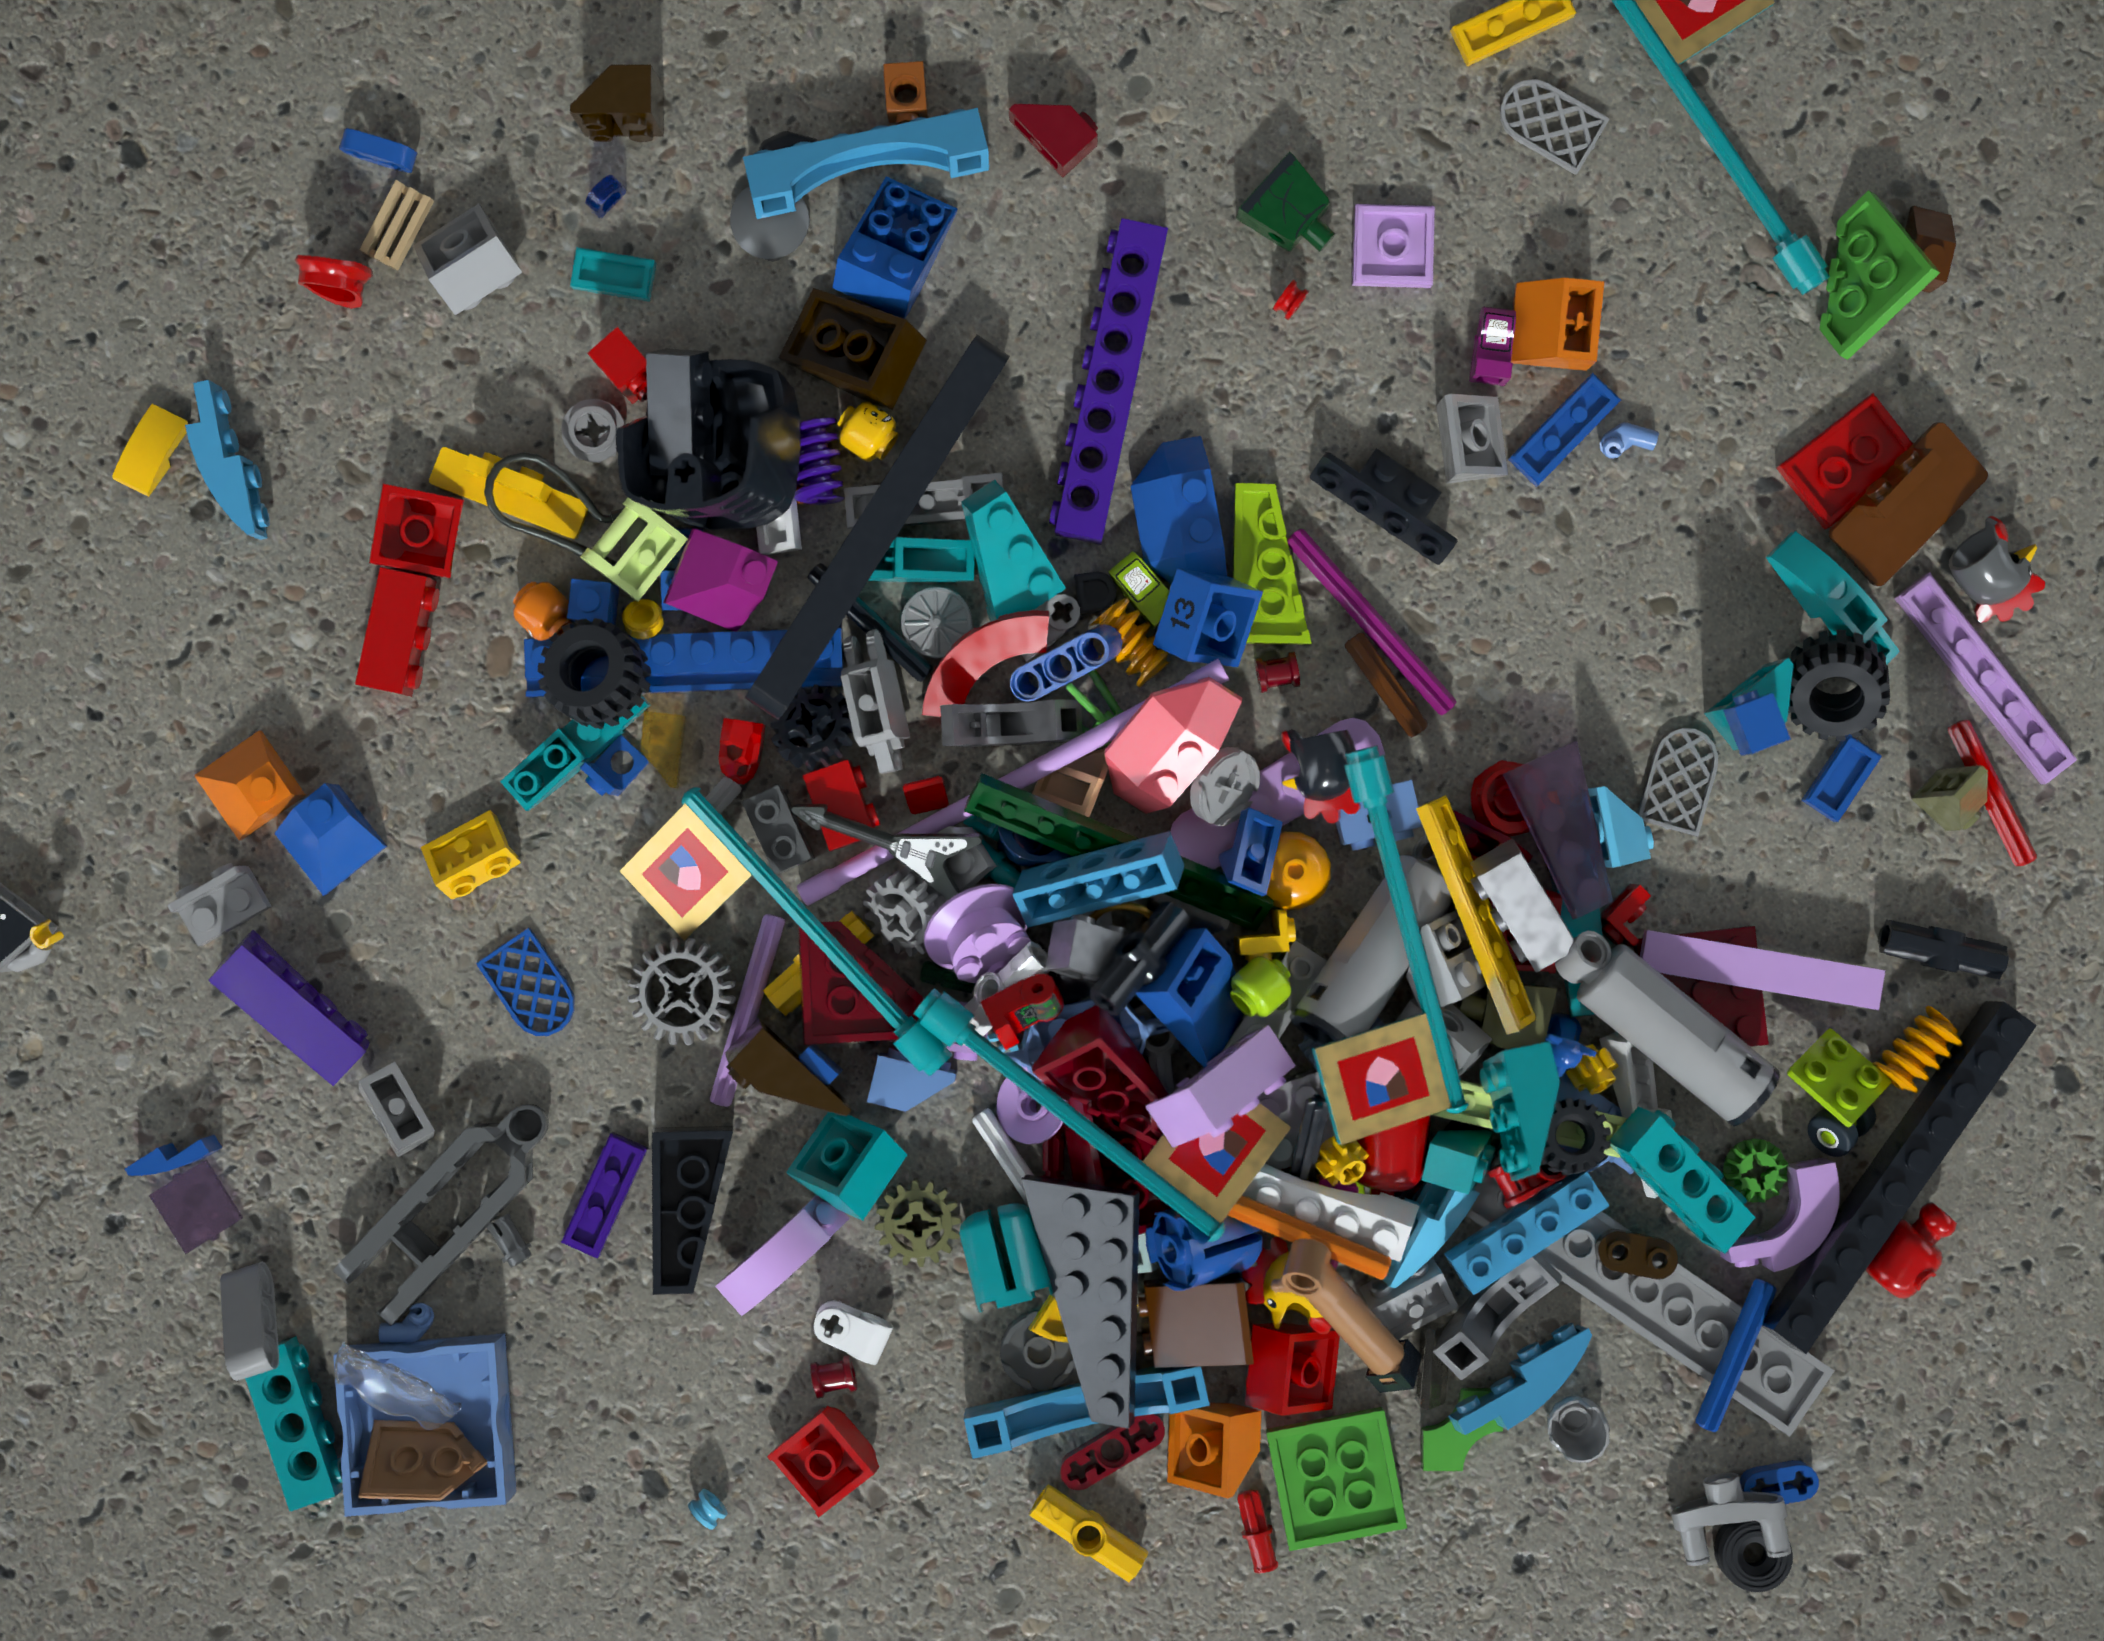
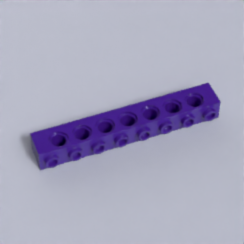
M1121 218L1119 230L1111 229L1106 252L1114 254L1111 269L1103 268L1098 289L1099 292L1105 293L1102 308L1094 307L1090 330L1097 331L1094 346L1086 345L1082 369L1089 370L1086 385L1078 384L1074 407L1081 409L1078 424L1070 422L1065 445L1073 447L1070 462L1062 461L1057 485L1064 486L1062 500L1053 501L1049 524L1056 525V536L1098 545L1102 544L1168 232L1167 227ZM1127 258H1135L1142 263L1143 268L1138 273L1129 274L1122 269L1121 263ZM1126 296L1132 299L1135 307L1130 312L1122 313L1114 308L1113 301L1118 297ZM1111 335H1120L1125 339L1127 345L1123 350L1114 352L1105 346L1104 341ZM1110 373L1118 379L1119 384L1115 389L1106 391L1097 385L1096 379L1101 374ZM1094 412H1103L1108 415L1111 422L1105 429H1094L1088 423L1089 416ZM1087 450H1094L1101 455L1102 463L1093 469L1086 468L1080 462L1081 454ZM1078 489H1087L1093 494L1094 501L1090 506L1081 508L1072 502V494Z

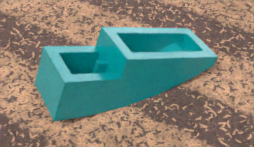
M895 537L868 581H974L975 553L970 540Z

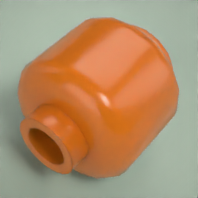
M530 582L516 594L513 600L515 620L538 641L547 640L554 633L560 636L564 633L562 627L568 623L572 624L567 619L569 600L549 582Z

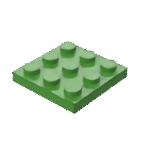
M1383 1407L1265 1429L1289 1551L1407 1529Z

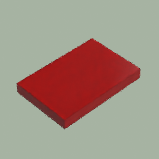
M1872 393L1777 466L1776 469L1825 530L1835 524L1866 493L1868 487L1878 480L1894 464L1897 457L1908 450L1913 443L1875 394Z

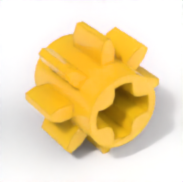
M1591 1044L1586 1047L1596 1051V1056L1583 1055L1580 1063L1575 1068L1568 1070L1566 1074L1579 1092L1587 1088L1589 1093L1594 1095L1604 1091L1616 1081L1612 1071L1617 1069L1619 1065L1606 1047L1598 1051L1595 1045Z
M1336 1136L1325 1140L1320 1146L1318 1156L1321 1160L1315 1164V1167L1332 1186H1335L1338 1182L1343 1185H1351L1363 1176L1366 1168L1363 1160L1369 1156L1356 1140L1340 1145L1337 1144Z

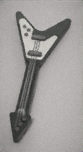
M795 804L792 807V812L815 830H819L823 826L889 850L896 859L948 900L961 893L946 867V859L979 845L983 840L981 834L893 835L827 811L828 807L826 804Z

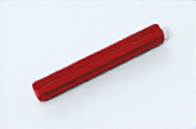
M1961 720L1948 727V733L1965 767L1982 765L1988 771L1987 802L1984 806L2015 866H2024L2037 859V854L1969 720Z

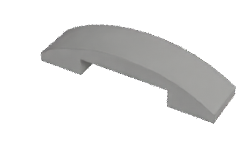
M1002 473L962 476V479L930 482L903 526L965 520L961 501L994 479L1004 489ZM880 485L844 488L848 529L854 527Z

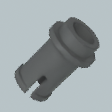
M509 1213L495 1220V1223L492 1222L486 1226L504 1255V1258L501 1259L503 1263L508 1262L512 1268L532 1256L529 1250L531 1244L524 1242Z

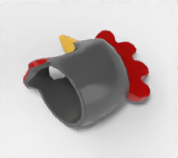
M1989 516L1985 520L1984 529L1971 535L1957 547L1950 557L1948 564L1960 588L1977 602L1974 612L1976 619L1981 623L1989 621L1993 615H1996L1997 619L2002 622L2008 621L2013 617L2014 609L2017 607L2023 611L2030 610L2034 605L2032 593L2042 591L2045 588V581L2031 570L2030 562L2037 550V545L2033 544L2019 551L2009 552L2007 528L2001 520L1994 516Z

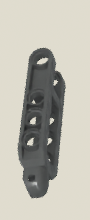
M525 1104L512 1110L500 1123H479L473 1127L466 1128L339 1262L333 1272L349 1285L392 1241L399 1246L419 1267L397 1289L398 1293L376 1312L390 1326L394 1325L486 1229V1226L533 1179L532 1149L545 1136L549 1126L548 1116L545 1111L537 1105ZM485 1143H496L511 1157L509 1175L497 1188L480 1201L482 1204L465 1221L457 1225L451 1237L441 1247H438L412 1220Z

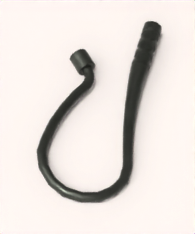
M521 452L508 455L494 464L486 478L484 495L487 506L497 521L510 529L548 541L579 557L587 549L586 546L548 531L515 522L501 513L493 496L494 482L501 469L510 463L519 461L538 463L560 478L577 495L590 514L602 523H613L624 509L612 510L610 515L602 514L589 496L566 472L539 454ZM606 556L605 560L614 567L617 562Z

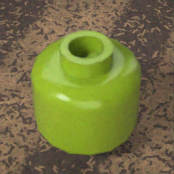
M1255 957L1232 977L1231 987L1233 991L1230 992L1231 999L1245 1015L1249 1017L1254 1015L1267 1017L1289 998L1291 994V986L1288 981L1290 972L1277 959L1270 961L1264 957Z

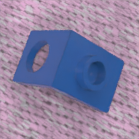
M620 735L595 763L584 762L580 769L588 775L585 779L587 784L601 796L605 793L619 796L650 761L624 736ZM619 751H627L633 757V767L626 774L616 773L611 766L613 755Z

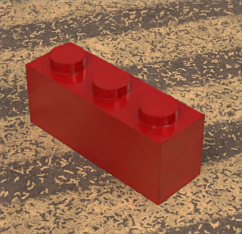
M380 567L355 685L412 697L413 690L419 688L422 680L423 668L419 666L422 650H427L431 639V628L427 627L430 611L434 612L439 602V589L436 588L437 581L421 575Z

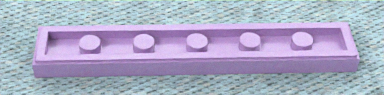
M1930 572L1921 576L1894 598L2040 784H2047L2077 760Z
M1644 930L1640 957L1663 974L1879 1010L1885 970Z

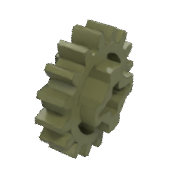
M914 1178L910 1189H907L900 1182L896 1186L897 1196L889 1192L884 1196L889 1206H878L876 1213L884 1217V1220L876 1222L875 1230L885 1231V1235L880 1238L879 1244L881 1246L890 1243L892 1248L888 1256L893 1258L898 1253L904 1255L903 1265L905 1266L908 1265L911 1258H917L918 1266L924 1267L925 1259L928 1256L935 1263H938L940 1261L939 1250L942 1249L950 1254L953 1247L948 1239H959L960 1236L959 1231L952 1228V1225L961 1223L962 1216L952 1215L951 1212L958 1206L957 1200L946 1202L945 1197L948 1192L946 1187L938 1193L933 1191V1180L927 1183L926 1188H922L918 1178ZM909 1198V1208L904 1214L893 1216L895 1208L902 1201ZM925 1198L935 1202L942 1212H934L925 1204ZM914 1214H920L923 1221L929 1222L924 1225L921 1232L916 1231L915 1225L906 1223L912 1221ZM945 1229L941 1238L928 1247V1237L933 1231ZM895 1234H903L912 1242V1247L903 1244Z

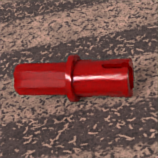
M1252 1489L1241 1492L1237 1496L1245 1529L1241 1533L1242 1537L1248 1541L1253 1570L1255 1573L1273 1571L1279 1566L1270 1536L1273 1528L1272 1525L1267 1524L1260 1492Z

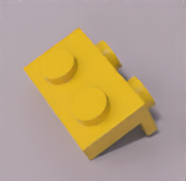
M1271 910L1273 933L1234 936L1235 952L1244 955L1245 960L1249 962L1255 957H1264L1272 960V953L1290 951L1289 942L1296 941L1294 918L1287 917L1286 910Z

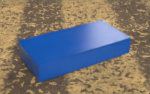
M1850 734L1845 735V740L1840 741L1801 801L1831 821L1839 822L1882 756Z
M816 1044L809 1046L799 1056V1061L825 1085H829L843 1071Z

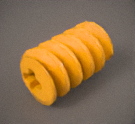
M1127 597L1113 604L1093 621L1089 627L1096 624H1105L1117 629L1122 638V649L1115 661L1119 664L1128 660L1131 661L1126 673L1129 676L1138 672L1141 673L1136 683L1140 688L1170 663L1166 660L1169 653L1162 649L1157 650L1156 646L1153 645L1156 635L1148 638L1145 636L1151 626L1149 622L1138 626L1135 624L1141 613L1139 610L1130 613L1125 612L1130 602Z
M1929 1005L1925 1007L1929 1018L1918 1015L1914 1019L1919 1030L1908 1026L1903 1030L1907 1041L1896 1038L1892 1042L1897 1053L1889 1050L1881 1053L1886 1065L1876 1061L1872 1063L1891 1079V1084L1900 1090L1906 1089L1916 1094L1919 1090L1913 1079L1916 1077L1928 1082L1930 1078L1924 1068L1926 1066L1936 1070L1941 1068L1935 1056L1939 1054L1949 1059L1952 1057L1946 1044L1949 1042L1959 1047L1963 1045L1957 1035L1958 1030L1955 1026Z

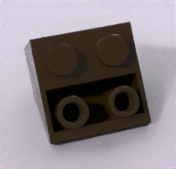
M651 64L610 65L570 105V114L585 137H589L592 141L610 142L613 141V137H629L632 141L649 142L653 140V137H664V89Z

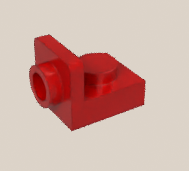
M1629 884L1600 913L1601 922L1605 925L1602 928V932L1616 945L1623 943L1634 947L1639 940L1623 924L1626 921L1628 923L1634 922L1645 912L1647 906L1644 903L1651 895L1640 884Z

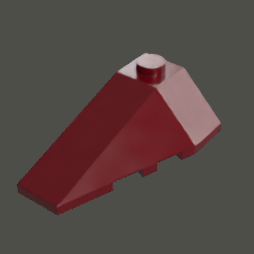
M1095 1005L1067 1019L1032 1065V1072L1062 1099L1068 1101L1070 1098H1073L1087 1105V1112L1097 1117L1102 1113L1120 1123V1129L1154 1146L1163 1135V1132L1146 1106L1155 1099H1161L1169 1095L1123 1027L1104 1009Z

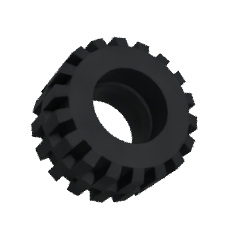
M584 618L577 620L576 627L570 623L563 626L564 633L560 636L554 633L549 639L553 642L551 647L543 648L541 655L545 657V662L538 663V672L544 676L538 680L540 688L546 692L544 697L555 706L554 708L586 727L591 725L594 728H604L605 723L613 727L620 724L619 718L621 716L628 720L634 715L631 709L635 705L641 707L645 701L640 697L642 692H649L650 683L645 680V677L651 676V667L644 663L648 660L646 653L639 648L640 645L617 626L612 623L607 624L602 619L594 618L591 623L588 619ZM608 656L609 668L604 680L597 687L588 691H582L581 678L586 667L595 659Z
M1827 630L1819 632V638L1816 640L1811 636L1803 640V648L1796 646L1793 649L1790 659L1793 663L1788 713H1791V721L1796 726L1802 724L1803 732L1808 735L1817 732L1818 739L1827 740L1828 736H1836V741L1845 740V735L1852 734L1854 738L1862 736L1863 728L1871 731L1877 726V718L1883 719L1887 712L1886 705L1890 703L1889 670L1884 653L1882 651L1877 652V644L1871 639L1864 643L1862 634L1854 632L1851 637L1846 636V630H1837V635H1829ZM1830 677H1845L1858 684L1852 690L1841 694L1826 693L1815 687L1820 681Z

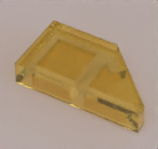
M644 711L640 751L652 763L669 787L678 789L686 716Z

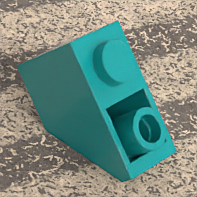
M1486 1129L1439 1130L1430 1143L1422 1181L1469 1195L1475 1183L1482 1184L1487 1170L1491 1169V1161L1496 1154V1147L1490 1145L1493 1132Z

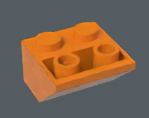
M1564 277L1516 283L1513 310L1516 312V325L1511 363L1587 371L1597 362L1604 281Z

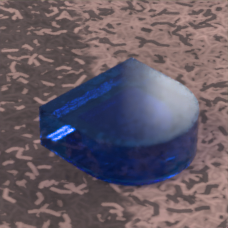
M608 175L592 188L585 203L600 219L626 194L627 190L613 175Z

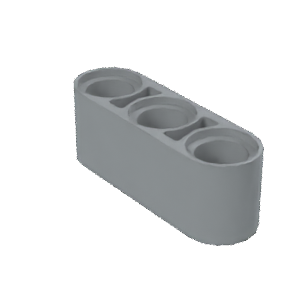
M262 1261L222 1274L220 1290L224 1357L230 1376L233 1380L238 1381L276 1369L279 1365L274 1282L269 1267Z

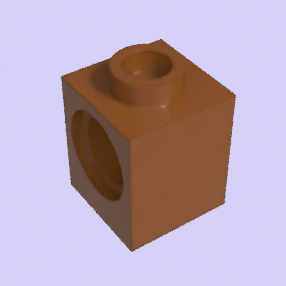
M923 61L883 64L886 110L889 123H896L897 125L910 122L919 117L928 118L926 78ZM906 89L912 90L917 94L916 98L909 103H901L896 99L898 93Z

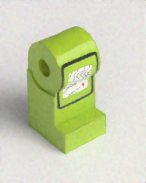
M1132 551L1112 567L1108 574L1124 593L1125 598H1129L1130 604L1135 610L1141 612V617L1151 624L1150 627L1153 630L1161 620L1170 591L1155 576L1145 562Z

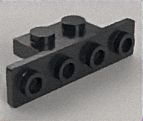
M1377 448L1360 473L1330 452H1325L1309 476L1312 481L1320 485L1324 490L1329 491L1437 565L1444 561L1458 542L1457 538L1426 518L1442 492Z

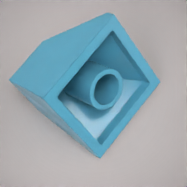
M1605 786L1580 790L1595 867L1613 868L1651 858L1649 850L1654 847L1653 835L1650 827L1644 826L1643 818Z

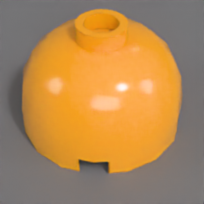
M1282 832L1279 837L1267 896L1274 900L1273 906L1283 910H1301L1313 905L1325 894L1331 880V862L1326 850L1315 838L1301 832Z

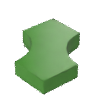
M1461 1388L1458 1401L1460 1402L1473 1395H1477L1479 1399L1492 1392L1491 1388ZM1449 1417L1438 1424L1422 1427V1470L1463 1471L1466 1455L1473 1444L1487 1434L1503 1431V1428L1497 1425L1495 1419L1464 1435L1455 1430Z

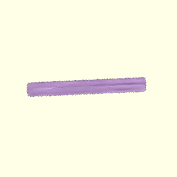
M766 914L763 916L710 1095V1102L719 1106L728 1107L732 1104L737 1087V1082L728 1074L729 1070L726 1068L728 1062L725 1052L757 1019L764 995L763 990L766 988L785 924L784 919L775 915Z

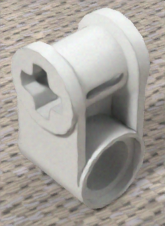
M836 1300L827 1301L822 1304L817 1310L814 1322V1332L819 1340L847 1352L860 1361L872 1365L878 1363L894 1328L888 1321L876 1315L862 1312ZM832 1315H837L839 1317V1325L836 1324L833 1330L826 1327L827 1320Z

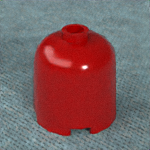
M1430 1115L1356 1140L1369 1156L1363 1160L1366 1167L1365 1172L1357 1183L1370 1188V1195H1380L1383 1192L1394 1196L1395 1191H1407L1416 1186L1421 1180L1431 1128Z

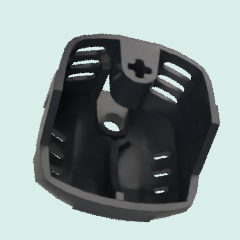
M737 359L709 361L713 370V378L710 384V404L714 410V419L711 425V444L715 451L714 463L691 453H682L671 462L668 476L650 475L648 404L646 416L616 428L619 479L625 495L634 502L667 514L676 520L700 529L712 531L750 529L767 525L782 516L789 509L793 501L799 472L801 418L794 388L779 371L767 365ZM738 482V487L729 492L730 487Z

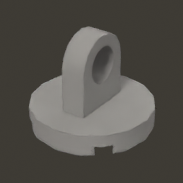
M1236 747L1220 749L1190 783L1192 785L1190 800L1195 814L1204 821L1217 826H1226L1237 821L1240 818L1241 811L1251 806L1252 801H1249L1253 790L1257 792L1260 785V769L1255 758Z

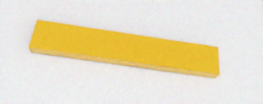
M1445 795L1417 807L1416 810L1506 1034L1519 1032L1535 1021L1536 1016L1503 934L1490 913L1493 909L1489 899L1487 898L1482 901L1470 879L1476 877L1470 864L1473 860L1450 802Z

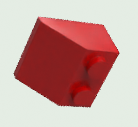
M1273 1323L1253 1324L1251 1345L1254 1364H1249L1245 1405L1281 1416L1332 1409L1340 1340L1339 1334L1333 1328L1330 1329L1328 1334H1320L1308 1325L1281 1323L1279 1329H1276Z

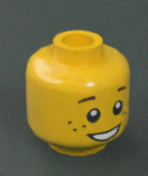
M864 402L856 409L850 405L843 412L837 423L842 428L839 437L840 443L866 462L876 458L883 460L891 451L899 436L895 432L896 422L893 417L871 402Z

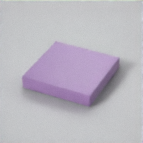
M1355 204L1352 286L1431 288L1433 285L1435 206Z

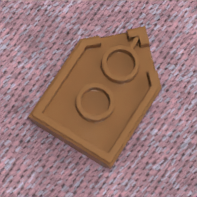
M374 1420L359 1498L441 1501L487 1465V1460L467 1440L454 1422Z

